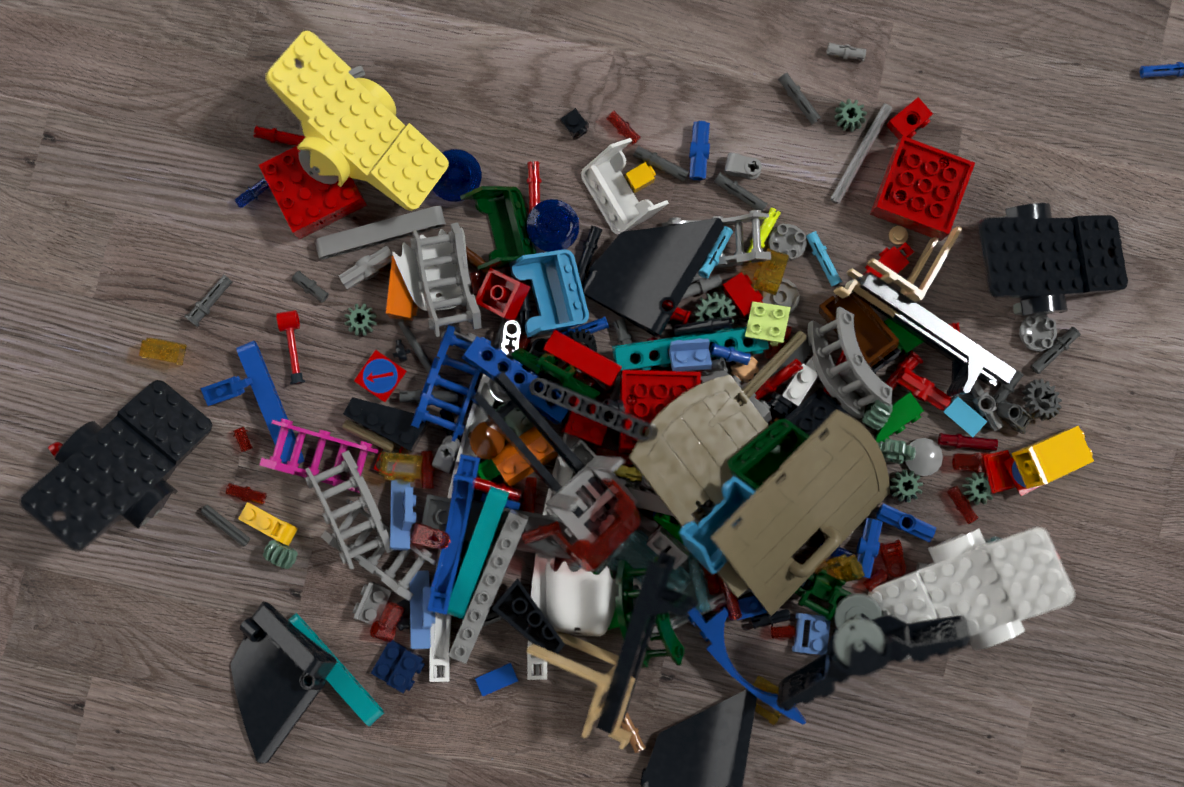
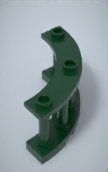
M619 560L615 585L619 586L615 602L623 639H625L634 610L633 598H637L640 591L633 590L634 577L644 576L647 567L634 569L626 560ZM669 613L658 614L656 620L658 633H652L650 641L661 640L665 649L651 650L648 646L641 668L648 667L650 658L669 656L677 666H681L685 648L678 640L672 628Z

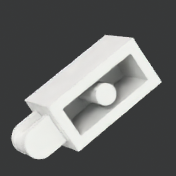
M812 358L806 364L801 365L803 369L793 376L781 396L792 402L795 408L800 405L818 376Z

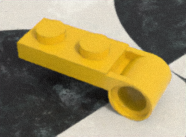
M249 502L246 503L238 518L240 521L287 546L290 545L298 530L297 527L282 521Z

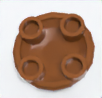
M485 421L479 423L468 434L472 451L481 459L496 457L501 453L505 444V437L494 428L489 427Z

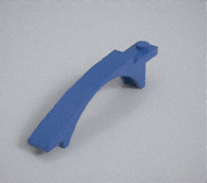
M460 455L457 474H454L452 497L444 541L430 590L431 594L427 611L447 614L473 500L480 458Z
M695 606L688 612L689 616L687 618L693 626L698 625L702 630L700 634L706 642L710 640L711 642L707 645L706 649L733 678L757 698L802 725L806 723L805 717L796 706L788 711L779 709L777 705L778 694L769 693L753 686L737 672L729 659L725 646L724 627L728 615L726 607H723L707 621Z

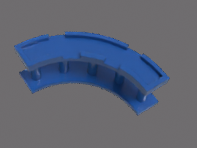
M448 325L439 345L440 348L437 353L439 358L435 357L411 426L419 428L421 421L434 423L454 431L451 441L455 442L457 436H462L465 429L463 420L469 401L476 394L477 389H474L480 371L475 367L448 357L449 355L446 352L449 345H455L466 350L471 345L469 342L456 338V335H454L455 327ZM484 352L482 353V359L484 361L485 359L489 360L490 355ZM446 364L472 374L469 387L466 388L440 378L441 376L438 373L441 365L445 366ZM440 385L465 395L462 407L434 398V395L431 394L433 386ZM427 405H434L459 415L457 422L453 423L429 414V411L426 410Z

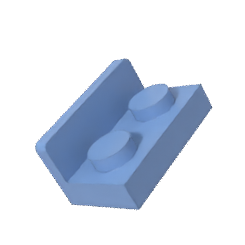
M699 338L695 340L672 341L669 350L672 371L711 369L709 339Z

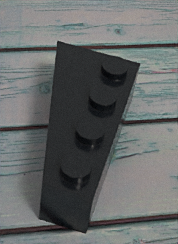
M354 397L351 398L343 413L346 417L412 453L430 423L428 421H421L419 428L411 426L415 413Z
M517 578L493 606L492 610L530 643L558 654L565 646V643Z

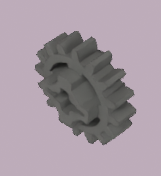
M1035 379L1025 386L1026 389L1022 391L1026 395L1022 400L1027 402L1024 406L1025 408H1030L1029 414L1034 413L1036 419L1040 417L1041 421L1045 419L1050 420L1058 415V410L1062 408L1058 404L1062 402V399L1057 397L1060 393L1054 391L1055 386H1049V381L1044 383L1043 379Z

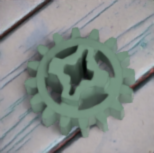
M714 292L712 297L707 293V298L703 299L701 297L702 303L695 305L698 310L694 311V314L698 316L695 318L696 322L704 321L703 313L706 314L705 320L713 317L714 319L736 315L732 311L735 308L734 304H730L731 299L729 297L726 298L723 293L718 296L717 292Z
M885 439V442L877 443L885 462L903 464V461L915 459V448L906 445L904 441Z

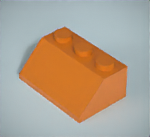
M392 256L386 314L392 319L413 321L414 316H417L418 306L412 299L394 256Z
M535 427L519 436L543 466L558 456V453ZM510 443L503 447L501 453L492 458L497 469L510 487L534 472Z

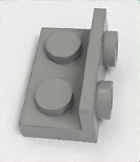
M369 582L368 585L365 584L360 594L363 596L361 602H357L353 609L354 619H359L377 627L392 594V590L373 582Z

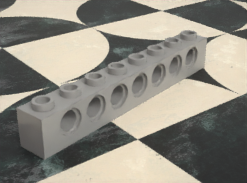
M512 509L510 510L450 650L449 657L465 664L467 663L529 516Z

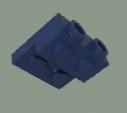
M390 639L371 674L401 693H405L406 690L410 691L415 681L412 680L416 673L420 674L425 665L422 663L424 657Z

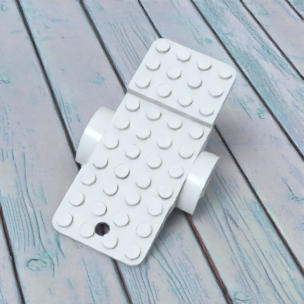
M1040 527L985 543L980 529H976L968 534L957 535L934 547H928L934 561L933 563L875 586L868 592V596L872 597L879 604L882 616L884 611L887 610L888 615H893L906 623L956 615L964 616L971 636V641L969 642L973 650L997 645L1023 633L1025 630L1021 620L1068 605L1075 596L1048 533Z

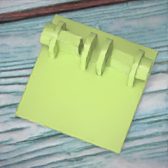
M753 301L745 337L770 341L772 346H778V343H783L791 307Z

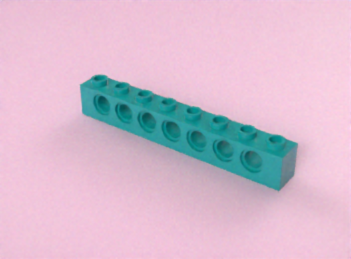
M747 327L720 330L716 331V333L706 332L612 346L614 362L622 366L620 371L622 373V370H632L635 368L650 370L651 366L658 365V368L670 367L671 361L668 356V350L670 349L671 342L677 340L709 339L710 342L724 346L725 341L731 339V347H734L735 350L741 352L752 351V354L763 353L764 349H769V344L766 340L751 338L750 344L744 346L743 340ZM652 350L657 351V357L654 360L649 359V353ZM638 353V360L632 363L630 361L631 354ZM710 355V357H715L716 360L721 359L720 357Z

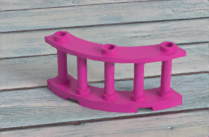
M282 418L281 422L272 421V424L281 426L273 456H270L269 460L261 458L259 465L304 478L308 477L305 469L298 468V459L306 434L319 437L311 467H308L313 476L319 474L320 470L318 467L326 440L341 443L334 467L344 461L341 453L346 452L348 446L361 449L356 463L360 476L368 451L378 453V450L371 448L372 444L361 441L360 444L345 441L331 437V432L319 429V433L293 426V421ZM288 430L298 431L290 461L287 464H283L280 457ZM339 473L321 482L337 486L346 481L340 479L341 475ZM352 487L347 489L359 493L357 488Z

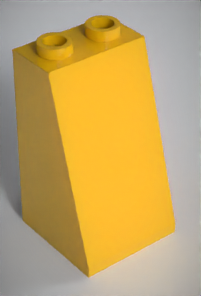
M1079 426L1066 429L1012 452V456L1027 489L1045 485L1094 462L1092 451L1087 446L1085 435Z

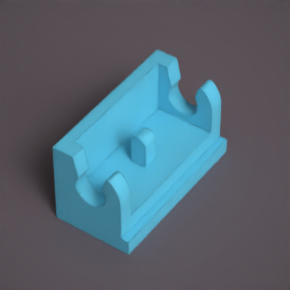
M957 395L943 411L972 437L987 423L982 416Z

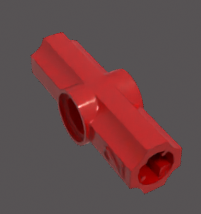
M904 367L898 371L895 382L911 391L914 397L928 402L940 411H944L951 403V397L936 388V385L930 380L919 377Z

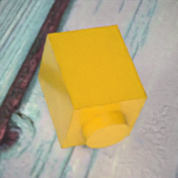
M644 162L627 172L625 178L634 193H637L654 183L656 173L651 165L648 166Z

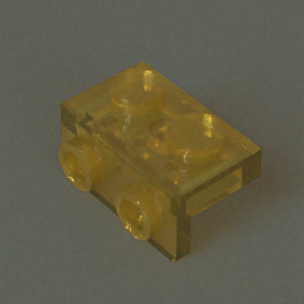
M845 553L838 557H833L826 561L827 565L822 567L824 570L832 569L837 579L841 578L846 582L865 576L862 565L858 562L855 554L847 556Z

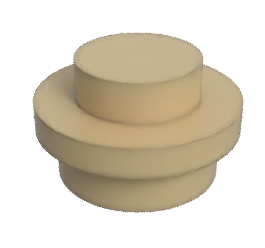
M895 226L889 232V240L895 245H902L908 239V232L902 226Z

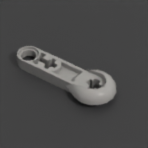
M514 320L505 322L502 325L499 349L503 350L507 354L506 357L510 360L514 359L511 354L519 348L520 325ZM508 324L515 327L513 335L509 334L506 330ZM508 344L512 348V351H509V353L508 349H505V346ZM498 364V370L505 373L507 371L506 366ZM514 375V381L519 384L517 375ZM492 379L489 380V392L494 399L500 402L511 400Z

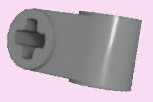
M728 153L724 173L731 176L756 179L761 173L762 164L756 158L746 157L737 153ZM751 166H755L754 172L750 171Z
M452 435L445 437L432 462V467L450 474L455 464L460 447L458 438L455 442L451 441Z

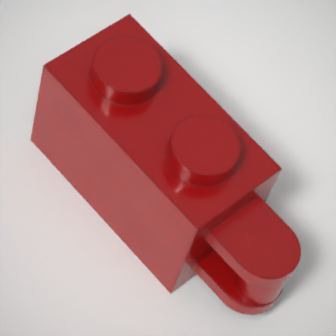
M906 242L898 249L895 246L890 250L886 247L879 254L881 258L878 262L898 274L910 263L907 258L915 251ZM901 249L907 254L905 257L901 254ZM869 265L865 266L867 271L863 275L871 272L879 278L884 276Z
M740 272L724 283L721 288L727 297L731 299V303L734 304L741 317L748 316L749 318L752 302L763 303V297L758 290L755 291L753 289L749 276L747 274L743 275Z

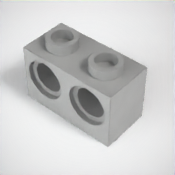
M662 526L649 537L647 545L658 555L660 552H664L676 557L674 570L690 554V551Z

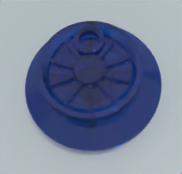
M451 149L444 151L442 154L448 160V168L432 190L437 196L446 201H464L461 200V195L480 186L482 179L481 167L476 158L464 150Z
M548 199L538 203L529 213L527 232L533 244L543 251L564 250L569 248L577 239L579 219L574 209L566 202Z

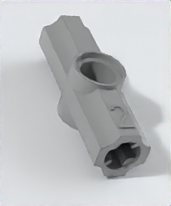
M385 246L371 256L367 255L359 259L355 266L340 274L339 278L346 289L349 290L363 280L373 278L380 272L379 270L391 264L393 253L388 246Z

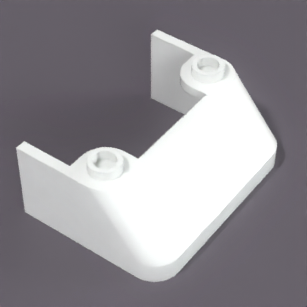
M631 138L610 144L585 166L581 172L583 182L615 234L630 230L651 218L669 204L667 200L655 205L647 199L638 202L621 173V170L626 165V158L622 150L632 142Z

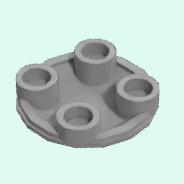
M780 224L770 234L768 241L769 249L780 260H795L805 251L807 243L806 234L795 225Z
M1030 315L1026 317L1019 328L1022 343L1033 351H1044L1051 348L1057 337L1056 322L1045 315Z
M920 438L911 442L909 445L915 448L916 452L915 459L905 461L909 470L914 471V474L919 476H928L937 472L943 460L942 450L939 445L927 438Z

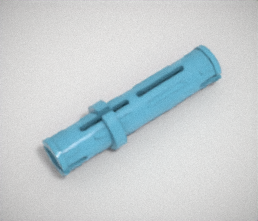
M724 226L704 260L702 267L698 271L699 276L708 279L713 268L718 265L719 257L733 234L731 228Z
M814 231L808 234L806 238L813 250L812 254L813 256L816 255L831 287L841 283L842 280L826 252L827 248L823 246L817 232Z

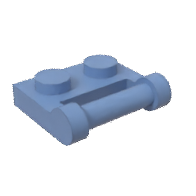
M796 612L797 625L792 652L816 655L825 654L828 649L830 621L825 620V617L822 615ZM805 620H810L807 647H803Z

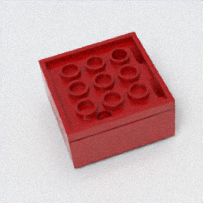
M902 136L894 147L870 215L931 238L937 237L939 241H942L950 234L975 162Z
M297 145L259 164V167L292 233L300 240L366 207L367 204L356 182L350 176L341 187L338 185V182L325 184L311 177L300 163L299 152L301 150L297 148L299 146Z
M622 370L620 376V400H623L624 412L651 423L657 414L670 402L684 392L701 384V372ZM628 419L625 424L628 430L632 426V421L630 419ZM619 431V453H632L638 439Z

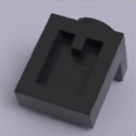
M576 108L560 119L573 139L577 136L582 137L588 132L589 123L583 119Z

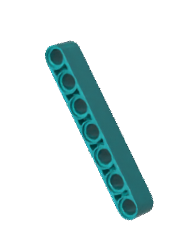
M490 487L452 591L447 612L449 615L464 620L509 493Z
M297 613L293 614L288 621L337 660L336 665L325 679L361 720L370 727L384 714L383 709Z

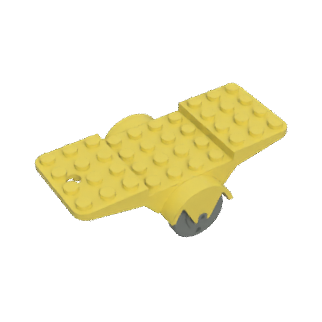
M310 31L302 32L266 74V80L274 92L301 121L305 138L297 148L301 150L299 152V160L303 169L319 182L325 184L338 182L340 187L349 176L353 179L367 181L404 209L409 211L416 210L448 168L447 158L410 123L405 126L396 117L395 103L384 88L369 79L354 78L349 73L351 68L314 33ZM294 59L301 61L302 68L295 66Z

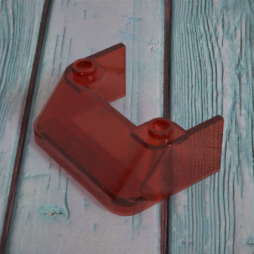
M603 478L602 481L619 499L615 505V511L619 517L596 540L590 543L588 540L580 539L571 546L560 532L555 530L548 532L574 562L587 572L594 571L641 523V518L634 502L614 479Z

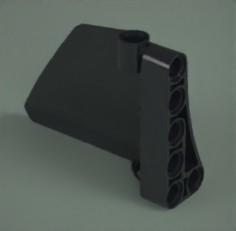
M712 218L683 224L621 232L600 258L596 259L592 264L588 276L582 284L584 296L649 334L660 338L681 299L722 232L724 225L721 219ZM669 302L672 304L673 309L665 311L662 308V304Z
M263 601L253 616L244 620L240 625L244 638L231 662V671L239 709L249 742L258 763H268L324 687L326 683L325 678L337 663V660L331 654L297 629L275 607Z
M746 689L660 732L647 767L643 768L640 781L641 787H743L757 697Z

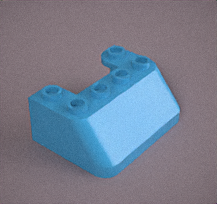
M564 249L523 255L509 264L511 274L516 280L531 281L539 316L531 317L525 323L527 338L552 334L554 330L562 331L588 321L589 312L575 257L571 251Z
M735 476L731 480L726 481L722 486L724 500L720 504H716L712 512L707 517L701 519L698 525L694 521L687 522L679 532L685 547L712 574L717 573L728 560L711 537L755 493L754 490ZM738 518L731 526L734 527L741 519Z

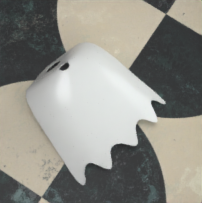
M461 228V230H462V232H463V242H464V250H465V256H463V262H464V267H465V268H468L465 235H464L463 228ZM441 229L439 231L438 236L445 235L447 233L443 229ZM420 235V239L426 238L424 235ZM450 242L421 247L423 260L451 255L454 252L453 244ZM403 243L401 257L393 252L395 262L412 299L420 309L427 311L423 292L420 293L418 289L420 277L415 250H412L406 243ZM453 263L424 267L427 281L454 277L457 274L456 264ZM457 284L429 289L432 302L457 298L462 295L460 285L457 286ZM437 293L442 294V296L436 298ZM451 306V307H446V308H440V309H435V310L452 309V308H454V307H456V306Z
M564 561L558 571L555 572L551 568L550 563L546 562L547 618L555 631L578 636H602L606 633L615 611V596H618L619 586L615 585L616 579H612L609 568L605 567L599 575H594L590 571L589 566L584 564L578 571L572 572ZM578 627L581 631L574 630V628Z

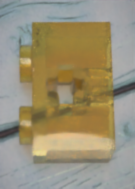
M767 248L766 252H771V260L758 262L757 265L761 267L755 271L753 280H756L754 288L776 295L789 255Z

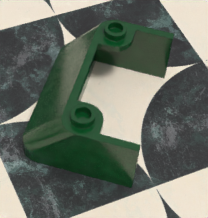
M481 186L460 196L461 200H474L476 209L481 214H488L497 249L489 253V262L479 265L478 270L508 267L511 262L523 255L536 254L523 197L517 187Z
M779 419L732 456L728 461V468L733 476L756 492L763 485L762 482L781 467L810 436L790 421Z

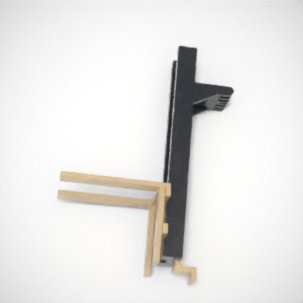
M959 226L951 231L919 289L913 284L939 240L937 237L929 240L907 280L876 259H871L867 265L884 275L883 277L879 278L871 272L862 275L852 268L846 274L853 278V280L847 282L844 288L840 286L834 290V293L842 299L852 293L952 361V383L947 390V396L949 397L969 393L977 378L990 387H996L997 380L1004 385L1009 384L1016 372L1015 369L916 303L924 297L960 234L962 228ZM894 282L902 288L899 292L890 286L889 283Z
M660 552L656 563L653 560L648 562L619 656L567 633L556 631L565 644L615 665L607 674L598 673L535 644L527 648V653L597 683V689L582 733L583 738L590 734L593 722L600 716L596 728L609 733V737L620 741L619 749H623L629 743L632 733L620 728V725L625 720L658 614L672 613L679 617H684L697 605L695 598L667 587L676 557ZM608 690L605 702L599 706L602 695Z

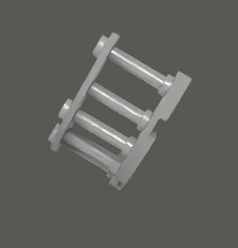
M751 210L749 214L736 217H712L720 218L724 226L735 225L736 252L734 255L725 256L722 252L719 257V263L714 268L743 265V262L747 261L758 263L771 260V252L763 251L760 239V220L769 218V214L761 213V210ZM679 217L670 218L668 222L662 223V226L701 220H681ZM752 222L753 249H751V252L746 253L744 252L742 223Z
M458 223L450 224L451 232H448V234L420 239L417 230H412L413 238L410 239L411 248L415 250L420 277L418 289L420 293L423 292L429 315L428 325L430 330H434L436 337L440 336L439 326L467 321L468 323L471 322L474 329L481 328V313L474 294L471 295L469 290L471 281L468 268L464 267L463 256H465L463 232ZM444 242L453 244L454 252L451 255L423 260L422 246ZM446 263L456 264L457 274L454 277L427 281L424 267ZM454 284L460 285L462 291L460 297L432 302L429 289ZM461 304L466 306L467 311L465 314L438 319L435 309Z
M838 307L836 320L824 326L814 320L808 323L809 346H812L814 354L812 361L829 394L832 397H836L842 403L840 406L845 411L860 419L864 417L865 405L879 400L885 405L890 406L892 387L876 376L865 361L855 336L854 314ZM837 328L840 340L828 345L827 333ZM842 347L847 361L835 366L830 353ZM852 368L859 380L846 385L839 373ZM864 386L871 395L861 398L853 391Z
M348 450L341 453L344 461L336 467L313 476L309 468H306L308 477H305L309 489L313 487L325 511L322 514L326 524L330 523L342 551L339 553L343 564L347 563L351 570L354 569L351 559L378 546L380 548L383 547L386 553L394 549H390V538L380 520L382 519L363 476L361 477L357 471V464ZM341 472L350 473V480L321 492L317 484ZM352 487L358 489L361 495L359 500L332 512L330 511L325 499ZM358 508H367L370 515L367 521L343 532L339 531L334 519ZM375 528L378 535L375 537V540L347 551L344 539L366 529Z
M347 499L346 502H347L348 504H350V503H352L353 501H351L350 499ZM361 507L350 512L338 528L339 531L347 530L359 512L369 518L368 511ZM381 521L384 529L388 531L390 538V526ZM369 528L362 531L353 544L351 543L350 546L345 543L347 551L361 546L373 529ZM324 531L321 538L342 552L334 532L330 534ZM410 542V549L402 550L390 568L385 571L377 566L379 558L385 551L383 547L380 548L378 546L373 555L368 558L362 554L354 557L359 562V565L372 574L375 573L395 593L407 600H410L413 596V593L408 590L410 587L409 583L426 560L433 565L436 563L431 558V552L425 548H418L412 542ZM413 550L419 557L405 577L398 582L394 578L396 576L395 573L410 551Z

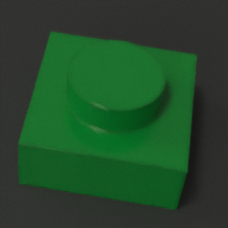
M492 458L479 464L478 474L482 479L491 481L501 474Z

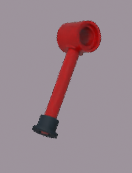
M293 310L277 313L279 331H286L292 368V382L290 384L305 383L303 375L300 373L294 330L300 329L298 312Z

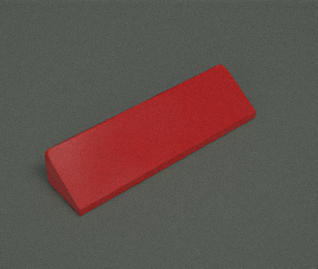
M557 330L553 331L544 347L545 351L609 386L615 383L622 369V366Z

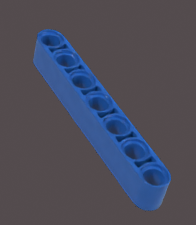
M254 340L237 347L236 350L247 378L251 377L253 381L251 385L276 446L281 426L272 424V421L281 422L282 418L286 420L288 418L260 349ZM292 429L288 430L280 457L283 464H287L290 461L296 442ZM300 452L298 464L304 462L302 452Z

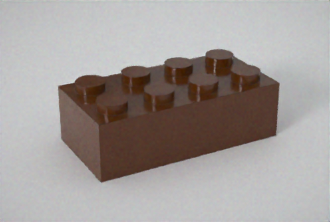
M852 293L843 299L838 295L836 297L832 295L819 305V314L827 323L837 319L838 307L854 314V330L857 343L870 368L898 347L899 339L868 304ZM836 328L834 331L838 335V329Z

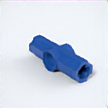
M696 121L693 123L692 142L690 143L689 159H691L689 179L696 181L706 179L707 160L709 159L710 143H708L710 123L706 121Z
M884 503L881 504L876 515V519L929 543L933 539L937 528ZM905 517L910 520L908 528L902 526V520Z
M870 518L865 519L862 537L859 538L857 544V559L853 575L865 578L871 577L874 559L877 558L880 542L878 541L881 534L882 521Z

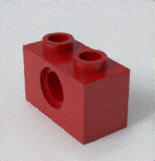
M917 97L892 118L886 126L898 140L902 136L912 138L917 134L915 130L919 127L923 129L931 122L930 117L933 113ZM907 118L914 119L915 124L910 125L907 122Z

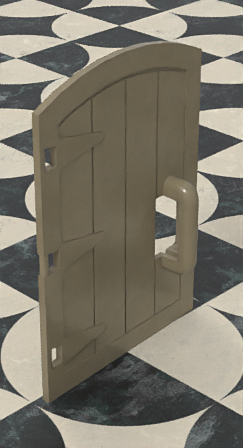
M726 375L699 384L670 402L651 421L658 429L657 437L652 441L638 439L629 459L681 527L685 523L692 521L698 525L691 514L700 522L701 519L708 516L701 505L708 499H710L714 506L724 500L722 486L726 481L734 477L728 468L729 459L767 429L769 425L733 377ZM739 395L745 404L740 406L734 397ZM646 427V429L643 432L645 437L649 436L650 429L648 427ZM780 467L775 472H773L769 477H767L762 483L764 484L770 477H772L780 469ZM782 473L775 482L777 483L784 476V474ZM729 561L717 572L735 597L738 598L748 589V586Z
M836 410L711 537L770 616L788 600L890 494L887 466L877 442L861 423L851 416ZM826 430L827 432L819 439L818 437ZM783 473L784 476L776 483L775 481ZM738 518H740L741 520L734 527H732L731 525ZM820 529L827 540L803 565L794 561L791 556Z

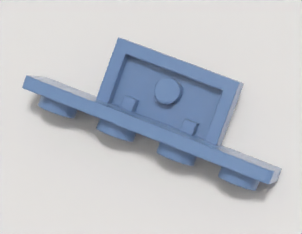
M391 479L390 549H410V530L412 524L416 523V512H413V507L416 506V495H413V487H410V480Z
M418 571L410 582V592L413 593L410 599L411 649H430L431 647L430 629L432 624H435V612L427 611L431 594L429 571Z

